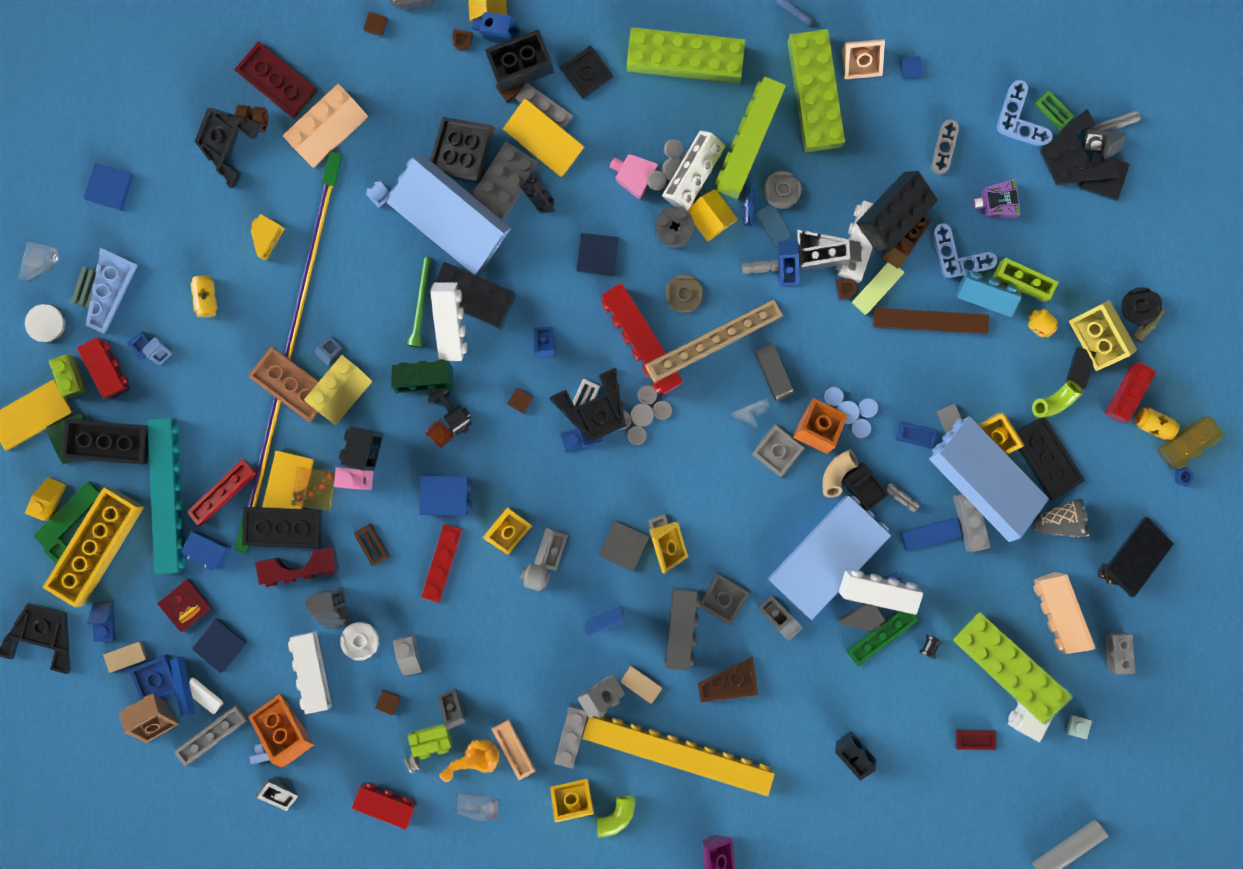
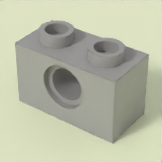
M611 675L600 680L577 699L589 718L596 715L599 718L608 712V707L612 708L619 704V699L625 693L615 676Z

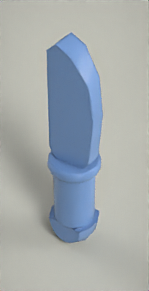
M776 0L778 5L794 15L795 18L797 17L804 22L805 25H813V18L807 16L801 9H797L785 0Z

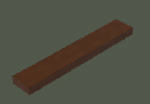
M873 308L872 327L988 334L989 315Z

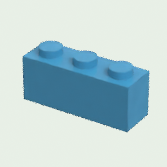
M966 271L957 289V298L1009 317L1013 316L1022 298L1018 287L1008 284V286L1001 284L995 278L987 279L975 271Z

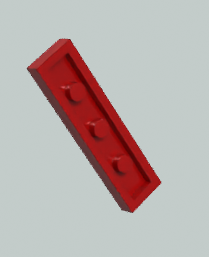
M242 459L197 501L187 513L198 526H203L257 473L246 460Z
M448 524L443 525L421 598L440 603L463 529Z

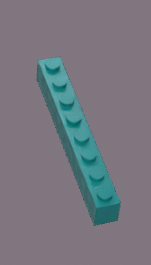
M173 418L147 419L154 574L183 572L186 566V559L183 553H181L185 545V539L182 537V530L184 529V520L181 518L183 500L180 499L182 481L179 479L181 462L178 458L181 446L177 436L180 432V426L177 419Z

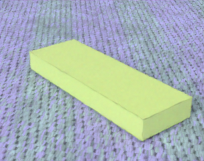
M887 263L851 303L866 315L905 272Z

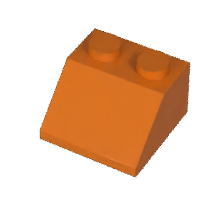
M813 398L799 421L793 438L828 454L836 447L847 414Z

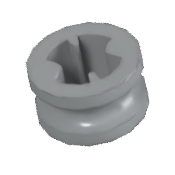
M411 754L410 758H404L406 767L411 774L416 769L418 771L421 770L417 757L413 758Z

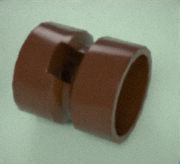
M241 104L236 107L235 115L261 122L262 125L259 132H266L269 117L267 108L255 106L252 109L251 106Z

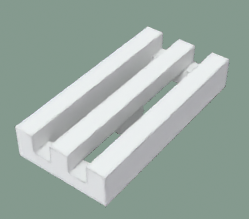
M583 379L573 399L574 406L585 384L588 385V388L580 405L585 403L592 387L595 390L590 401L595 399L601 386Z

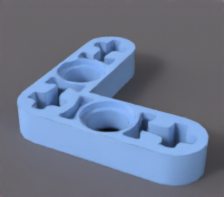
M1017 80L1008 89L997 123V130L1002 135L1038 147H1044L1051 142L1052 132L1047 128L1019 119L1028 92V86L1026 82ZM1020 86L1021 92L1017 95V98H1013L1017 92L1014 88ZM1009 103H1014L1017 106L1016 112L1013 113L1008 110ZM1008 117H1012L1008 123L1010 127L1007 130L1004 129L1005 126L1002 124L1007 121ZM1021 127H1027L1029 129L1028 136H1022L1020 134ZM1042 133L1045 134L1044 137L1047 138L1043 142L1041 141V137H1039Z
M939 224L933 229L932 236L939 266L945 278L952 279L964 276L965 272L968 271L964 267V263L967 260L972 261L974 264L973 270L968 272L975 271L979 273L996 266L997 257L991 252L958 259L951 228L947 224ZM940 228L942 231H946V234L943 236L944 241L949 240V242H944L941 245L939 242L943 241L942 235L937 233L940 231ZM943 246L951 249L950 256L942 254L941 249ZM986 256L988 259L992 260L989 266L987 263L979 265L978 263L980 261L985 260ZM953 258V261L949 262L951 268H955V271L952 272V275L950 272L946 271V269L949 267L948 262L944 263L943 260H949Z

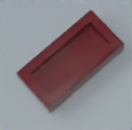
M956 729V749L996 750V731Z

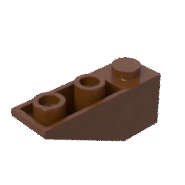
M923 216L891 252H885L882 258L898 269L908 258L931 220Z

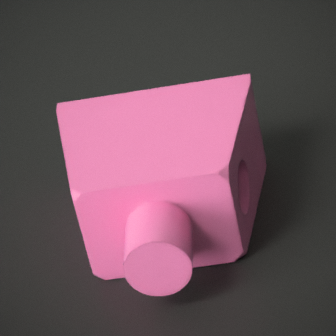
M629 154L624 162L614 157L610 168L618 172L616 182L640 200L648 187L647 178L651 172L657 170L658 164Z
M336 467L334 487L372 490L374 471Z

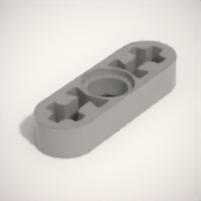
M946 120L940 127L931 163V170L936 175H943L950 168L959 131V125L955 120ZM951 125V129L954 131L949 134L948 138H945L948 132L945 128ZM943 142L949 144V152L941 151L940 144ZM941 157H945L942 165L945 167L939 170V166L936 164L940 162Z

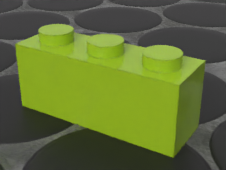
M1008 258L999 261L992 277L1004 285L1008 286V284L1018 287L1021 293L1043 303L1052 298L1058 285V281Z

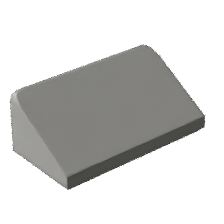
M546 528L534 564L556 571L568 535Z

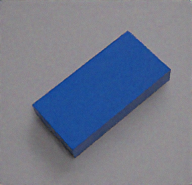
M901 421L896 440L934 449L939 431Z

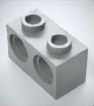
M1127 632L1105 633L1108 672L1116 675L1134 674L1133 634Z

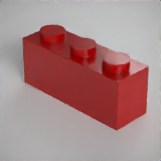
M96 337L77 347V350L103 399L111 400L130 390L128 385L129 379L121 372L119 360L115 356L113 357L110 351L112 349L110 343L106 339Z
M1141 362L1131 364L1104 414L1120 423L1129 422L1157 371Z
M363 782L351 809L406 830L417 803L413 802L414 800L408 796L400 797L395 795L396 793L390 789L382 790L377 788L378 786L372 782Z

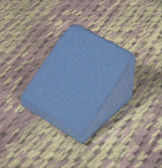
M329 336L316 347L315 354L324 363L329 365L344 348Z
M156 337L142 349L146 357L159 366L173 354Z

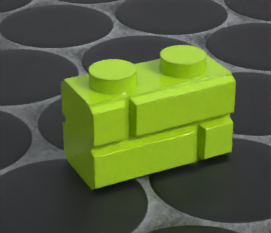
M66 354L49 360L61 397L73 398L88 392L75 356Z
M444 724L413 731L408 734L413 758L425 759L430 757V753L437 752L438 755L449 752V748L453 746L450 730H447Z

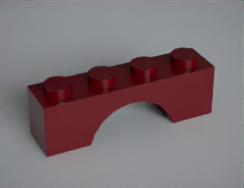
M335 547L312 551L310 560L301 569L287 567L279 557L255 562L259 585L265 584L266 587L276 586L278 581L283 580L285 584L296 582L298 577H303L304 580L313 579L315 574L322 573V576L333 575L334 571L339 569Z

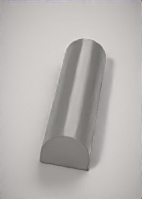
M1093 820L1032 862V865L1035 869H1063L1108 838V835L1096 820Z

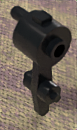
M449 390L432 391L428 394L430 398L427 399L429 403L433 402L434 404L441 401L448 410V413L443 417L450 428L441 435L442 440H447L454 434L459 435L461 432L463 434L469 431L468 427L473 424L470 420L472 415L466 408L462 409L460 405L453 408L448 402L446 396L450 394Z

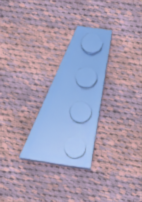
M100 248L86 326L106 334L138 265Z

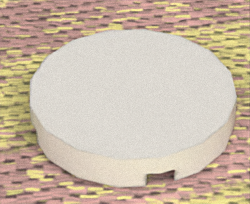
M41 304L35 306L28 312L25 319L27 333L31 338L39 342H52L61 337L65 330V318H63L59 309L51 305Z
M355 622L347 626L340 638V646L343 653L351 659L365 660L377 651L379 635L371 624Z

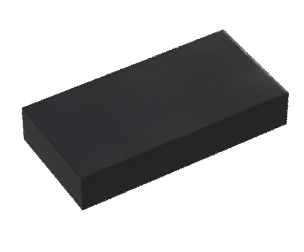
M1075 348L1066 382L1069 380L1073 381L1082 389H1086L1093 366V361L1086 349ZM1090 351L1095 359L1096 352Z

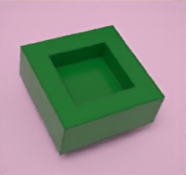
M57 537L44 552L57 564L68 544L61 537Z

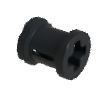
M927 634L924 647L919 652L935 659L938 646L943 641Z

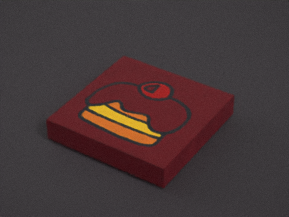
M186 579L157 603L181 633L185 632L213 608L190 579Z

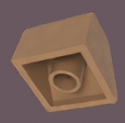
M155 694L147 695L139 702L129 705L126 709L119 712L124 733L144 743H148L180 725L164 699Z

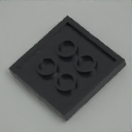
M442 117L430 161L451 178L479 183L495 127L488 124Z

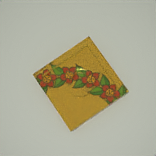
M297 466L291 505L330 510L336 472Z

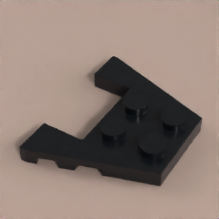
M207 108L195 138V143L207 159L214 163L217 167L216 171L219 175H223L228 187L235 188L241 172L227 163V159L239 131L250 139H256L262 123L215 108Z
M1088 109L1084 110L1040 151L1056 186L1109 178L1115 179L1120 176L1112 160L1094 169L1089 162L1077 136L1078 133L1095 125Z
M616 368L599 375L607 393L578 407L574 406L567 390L549 398L590 442L626 426L623 405L620 401V387L617 383Z
M27 603L14 622V626L9 634H6L3 643L0 646V657L14 659L18 642L22 641L55 650L50 670L64 674L70 673L67 612Z

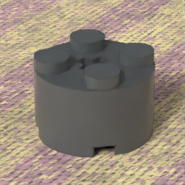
M682 207L665 209L656 221L655 233L658 241L671 249H679L688 244L694 232L692 216ZM672 225L678 226L677 232L671 229Z

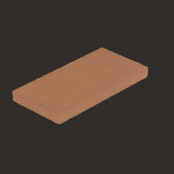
M270 346L248 377L311 423L319 412L307 404L304 399L319 381L274 347Z

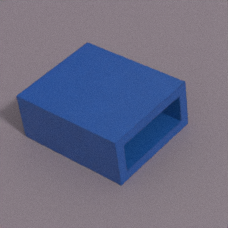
M420 476V515H468V511L472 510V500H469V492H472V481H469V477Z

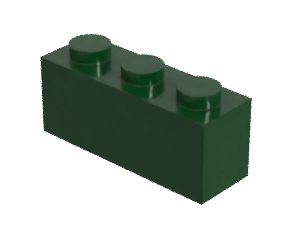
M438 359L436 362L418 361L411 364L401 362L398 365H392L391 387L397 394L453 389V367L449 361L444 359Z

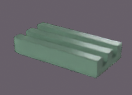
M82 266L71 303L89 308L93 293L92 288L87 303H85L96 270Z

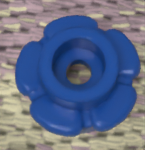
M1186 467L1177 469L1174 474L1176 476L1175 482L1178 485L1188 486L1194 480L1193 472Z

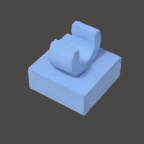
M381 181L375 182V186L371 189L368 188L366 193L378 208L390 198V192Z
M255 745L256 755L250 756V763L259 764L270 761L263 745Z

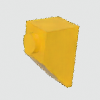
M260 214L252 222L251 234L257 256L266 261L285 228Z
M48 477L32 495L25 514L42 521L50 520L57 510L67 484Z

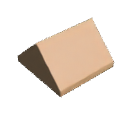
M885 40L845 43L841 51L844 79L882 76Z

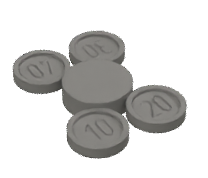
M670 139L666 142L664 152L671 159H667L663 163L661 171H653L649 174L647 183L652 190H661L664 187V193L687 154L688 150L682 153L683 147L679 140Z
M651 386L640 388L638 399L642 404H638L632 409L631 416L628 412L624 411L626 426L619 430L627 429L632 420L636 426L630 428L627 437L633 445L644 443L647 434L642 427L648 426L654 416L659 420H666L672 413V407L666 401L657 402L653 410L648 406L654 403L657 398V393Z

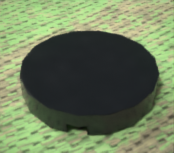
M1146 287L1130 290L1124 296L1121 303V311L1124 317L1129 322L1137 325L1153 322L1158 318L1162 310L1160 296Z

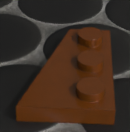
M753 656L699 682L700 702L758 695Z

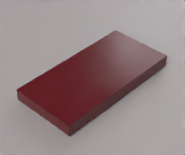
M259 41L234 69L293 119L318 91Z

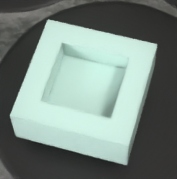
M1071 715L1066 733L1087 739L1092 721Z

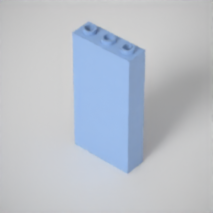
M423 154L410 158L406 164V171L398 177L399 183L390 191V198L387 203L467 270L477 275L484 270L511 227Z
M970 416L963 420L961 418L952 425V431L947 432L942 437L944 441L934 447L932 450L934 453L929 460L1008 542L1021 538L1049 498Z
M845 495L767 578L811 620L839 592L845 570L851 572L852 570H859L891 536L887 532L889 530L888 527L882 522L878 524L873 519L875 515L871 511L862 509L859 506L861 502L853 495L851 497Z

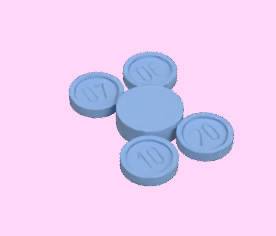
M832 387L826 390L824 394L825 402L830 406H837V410L847 414L844 424L853 423L851 427L853 435L858 438L867 437L871 432V425L865 419H858L859 413L866 418L873 417L878 411L877 403L873 399H864L857 406L851 401L842 402L844 395L839 388Z

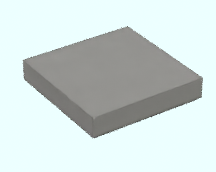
M774 424L751 455L782 478L805 447Z

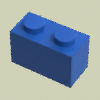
M191 531L181 553L185 554L188 560L193 562L198 560L204 563L203 566L205 568L214 570L222 567L231 547L199 531Z

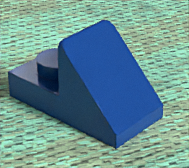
M553 326L534 328L535 358L555 356Z
M578 429L561 433L566 452L603 441L600 438L590 442Z
M114 602L93 603L87 624H93V642L116 640Z

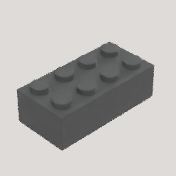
M505 142L475 188L472 196L505 222L523 194L520 185L528 184V178L535 175L539 169V164L533 158Z
M672 587L664 662L667 669L689 671V667L694 664V654L691 652V648L696 645V635L693 630L694 627L698 626V615L695 613L696 607H700V596L697 594L696 589Z

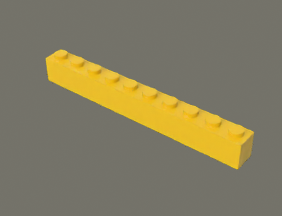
M596 715L587 719L582 736L584 740L765 796L769 795L775 775L769 765L760 763V765L752 764L753 761L743 757L741 760L736 759L731 753L723 752V754L715 752L716 749L708 746L701 748L692 741L686 740V743L678 741L679 738L676 736L668 735L665 737L660 735V732L657 730L649 729V731L641 729L642 726L631 723V725L623 724V720L618 718L610 720L604 718L605 715L599 718Z

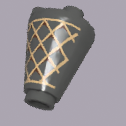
M1083 499L1073 500L1038 514V517L1033 521L1035 532H1040L1041 534L1078 538L1090 537L1088 525L1085 526L1086 522H1088V517Z

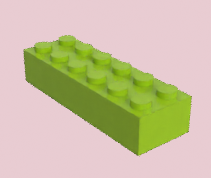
M631 27L627 72L739 84L742 75L745 39Z
M828 29L790 34L787 43L804 153L842 148L845 143Z
M765 76L762 82L758 81L752 96L755 100H750L745 112L747 117L743 116L737 131L740 135L736 134L731 144L730 150L733 152H728L723 164L725 170L721 169L715 183L718 185L717 192L738 200L786 85Z
M980 612L953 639L959 647L1043 725H1046L1073 697Z

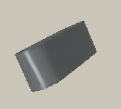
M773 343L755 350L756 358L775 401L777 402L793 395V388Z

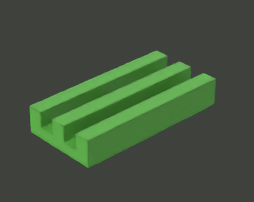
M1050 90L1034 104L1059 131L1064 129L1075 118ZM1046 97L1068 118L1067 120L1045 99Z

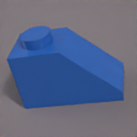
M798 241L778 242L780 286L799 285Z

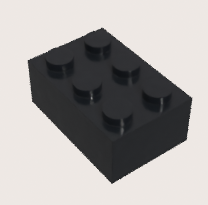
M539 29L485 49L501 93L554 73L551 59Z
M350 426V429L346 430L344 441H346L345 449L341 450L339 456L341 465L360 470L375 471L384 434Z

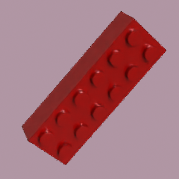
M621 282L602 294L601 305L606 313H611L613 325L616 329L620 328L623 332L621 334L623 341L627 346L631 345L633 357L637 362L641 361L643 364L641 369L648 378L651 376L645 365L666 353ZM676 371L655 383L653 382L652 387L657 394L661 393L664 396L680 386L684 381Z

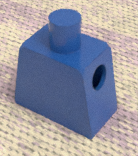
M485 12L482 19L474 18L472 22V29L480 31L488 41L501 44L519 36L520 28L510 15Z

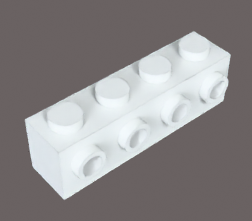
M699 131L662 197L674 207H682L688 211L698 192L702 189L708 175L711 173L712 168L721 156L725 145L712 133Z
M863 201L860 205L856 206L853 215L856 216L855 222L851 223L848 229L849 239L861 242L862 262L836 266V270H838L837 276L851 279L857 283L863 278L873 248L856 224L873 205V203Z
M434 283L430 292L438 357L446 361H462L464 354L467 353V342H464L463 339L465 336V325H462L461 321L464 315L463 308H460L459 303L462 299L461 290H458L457 283Z
M845 570L839 593L844 599L915 615L923 596V592L914 583L907 582L903 584L894 578L886 580L876 574L868 576L858 570H852V572Z
M317 631L290 637L288 647L294 657L292 667L294 672H297L296 687L301 692V709L304 710L305 714L328 710L332 707Z

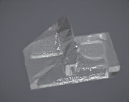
M764 399L732 412L730 415L734 419L757 428L753 412L756 415L766 412V407L770 406L768 399Z

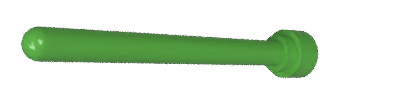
M428 256L423 261L413 334H410L407 341V346L422 348L423 345L420 332L431 266V258Z

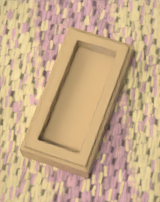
M142 641L103 655L109 673L148 659Z
M633 666L629 667L620 680L622 684L650 704L653 703L662 690L660 685Z

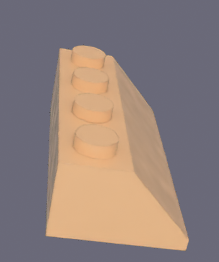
M337 84L282 136L314 169L329 155V152H332L368 118V115Z
M1053 572L1034 579L1035 585L1033 588L1036 595L1040 596L1042 601L1040 606L1043 613L1047 614L1049 620L1047 625L1049 630L1055 635L1054 643L1056 648L1065 654L1095 649L1068 575Z

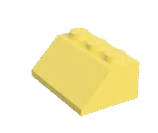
M1110 300L1069 320L1082 347L1089 353L1096 371L1131 356L1137 351ZM1090 351L1096 352L1095 359Z
M341 355L304 400L336 426L372 383V380Z

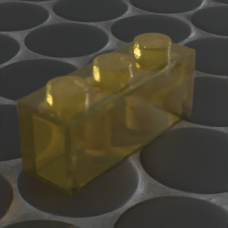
M1205 416L1156 450L1169 468L1181 469L1188 464L1189 459L1202 455L1206 447H1212L1219 443V438L1224 436V434L1211 416Z

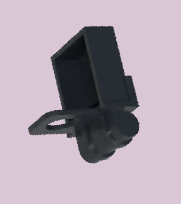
M863 462L843 477L842 481L848 486L846 488L861 502L865 510H871L889 496V493L874 476L872 470H869Z

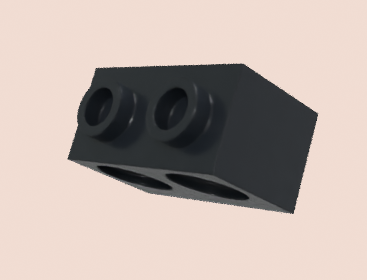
M852 731L836 741L835 753L860 781L876 771V758Z

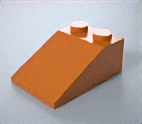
M281 694L248 716L271 763L283 768L314 746L307 730Z

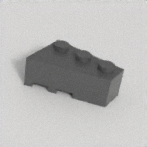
M797 229L799 268L814 270L862 262L861 242Z
M343 587L320 591L307 596L308 600L305 602L307 611L310 612L311 617L324 627L330 629L350 625Z

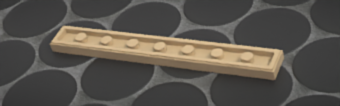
M773 299L646 364L645 367L655 383L781 318L783 315Z

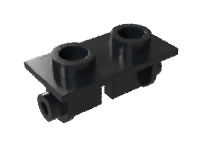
M531 176L527 180L528 184L520 185V188L540 213L555 212L553 208L555 204L554 199L546 190L542 191L543 185L537 177Z

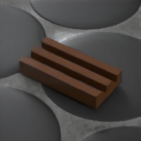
M368 524L353 533L372 566L390 557L372 524ZM369 529L371 535L373 536L375 542L377 543L379 549L383 554L382 557L366 530ZM361 533H363V535L365 536L367 542L369 543L371 549L377 557V560H374V558L372 557L370 551L368 550L366 544L360 536Z

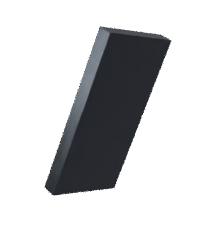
M1046 417L1038 418L1016 432L1024 444L1023 447L1019 448V451L1050 500H1055L1085 481Z
M243 507L242 546L321 548L322 509Z
M1144 517L1104 568V571L1131 598L1135 597L1174 543L1148 517Z

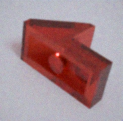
M440 417L425 430V435L440 448L445 446L454 437V433L445 425V422Z

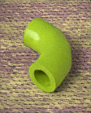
M1069 380L1054 394L1035 400L1032 404V412L1039 418L1053 416L1072 405L1083 394V390L1078 384Z
M617 796L614 812L607 817L597 818L598 837L616 835L627 827L634 815L635 796Z

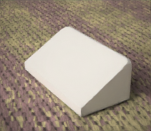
M191 678L189 684L192 698L209 712L215 714L223 705V701L198 680Z

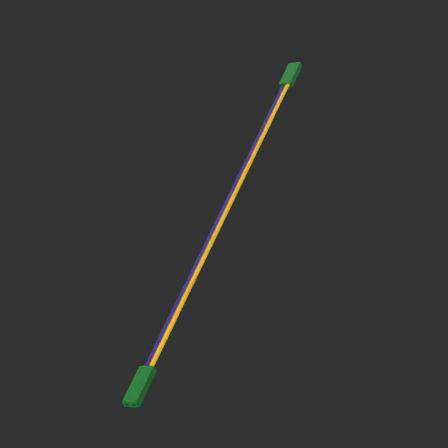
M329 152L322 181L324 190L284 356L290 360L331 190L336 186L343 155ZM276 397L273 400L248 507H256L281 404V401ZM242 517L235 550L248 553L250 546H242Z

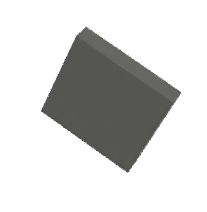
M614 521L599 556L634 571L649 536Z
M716 573L700 600V608L731 626L750 592L721 574Z

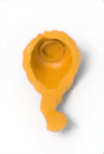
M472 740L465 751V756L451 762L443 772L439 773V777L444 782H449L453 778L455 770L468 768L481 772H493L499 761V750L491 740Z

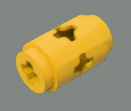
M206 275L193 277L190 285L196 316H215L218 308L212 277ZM206 293V299L203 300L201 298L202 294Z
M1149 407L1141 408L1134 419V424L1139 429L1163 440H1172L1177 435L1180 427L1175 419Z

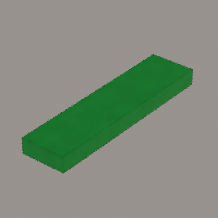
M87 482L33 537L46 549L57 537H62L92 507L100 491L91 482Z
M897 611L881 623L882 627L875 631H870L845 651L859 667L917 623L919 619L915 614Z

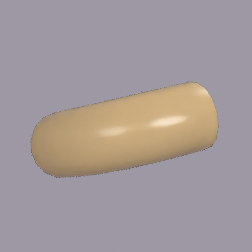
M851 449L835 457L827 466L822 481V490L825 497L835 498L841 495L843 477L847 472L858 467L857 458Z

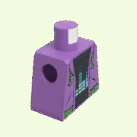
M1016 179L984 188L981 191V197L972 199L973 209H983L984 216L987 218L1013 219L1021 215Z

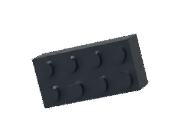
M919 171L903 172L863 214L856 224L876 252H891L935 205L938 199Z
M446 262L443 263L435 283H457L458 290H461L462 294L461 302H459L460 308H463L464 314L499 330L502 329L516 297L515 292Z
M72 418L65 419L62 458L147 464L149 450L148 425Z

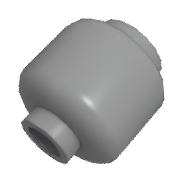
M530 564L527 569L523 568L520 579L523 580L524 587L541 591L547 587L550 573H548L546 567Z

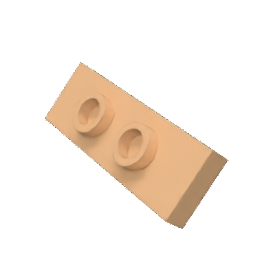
M508 719L493 727L492 731L518 780L536 772L510 720Z

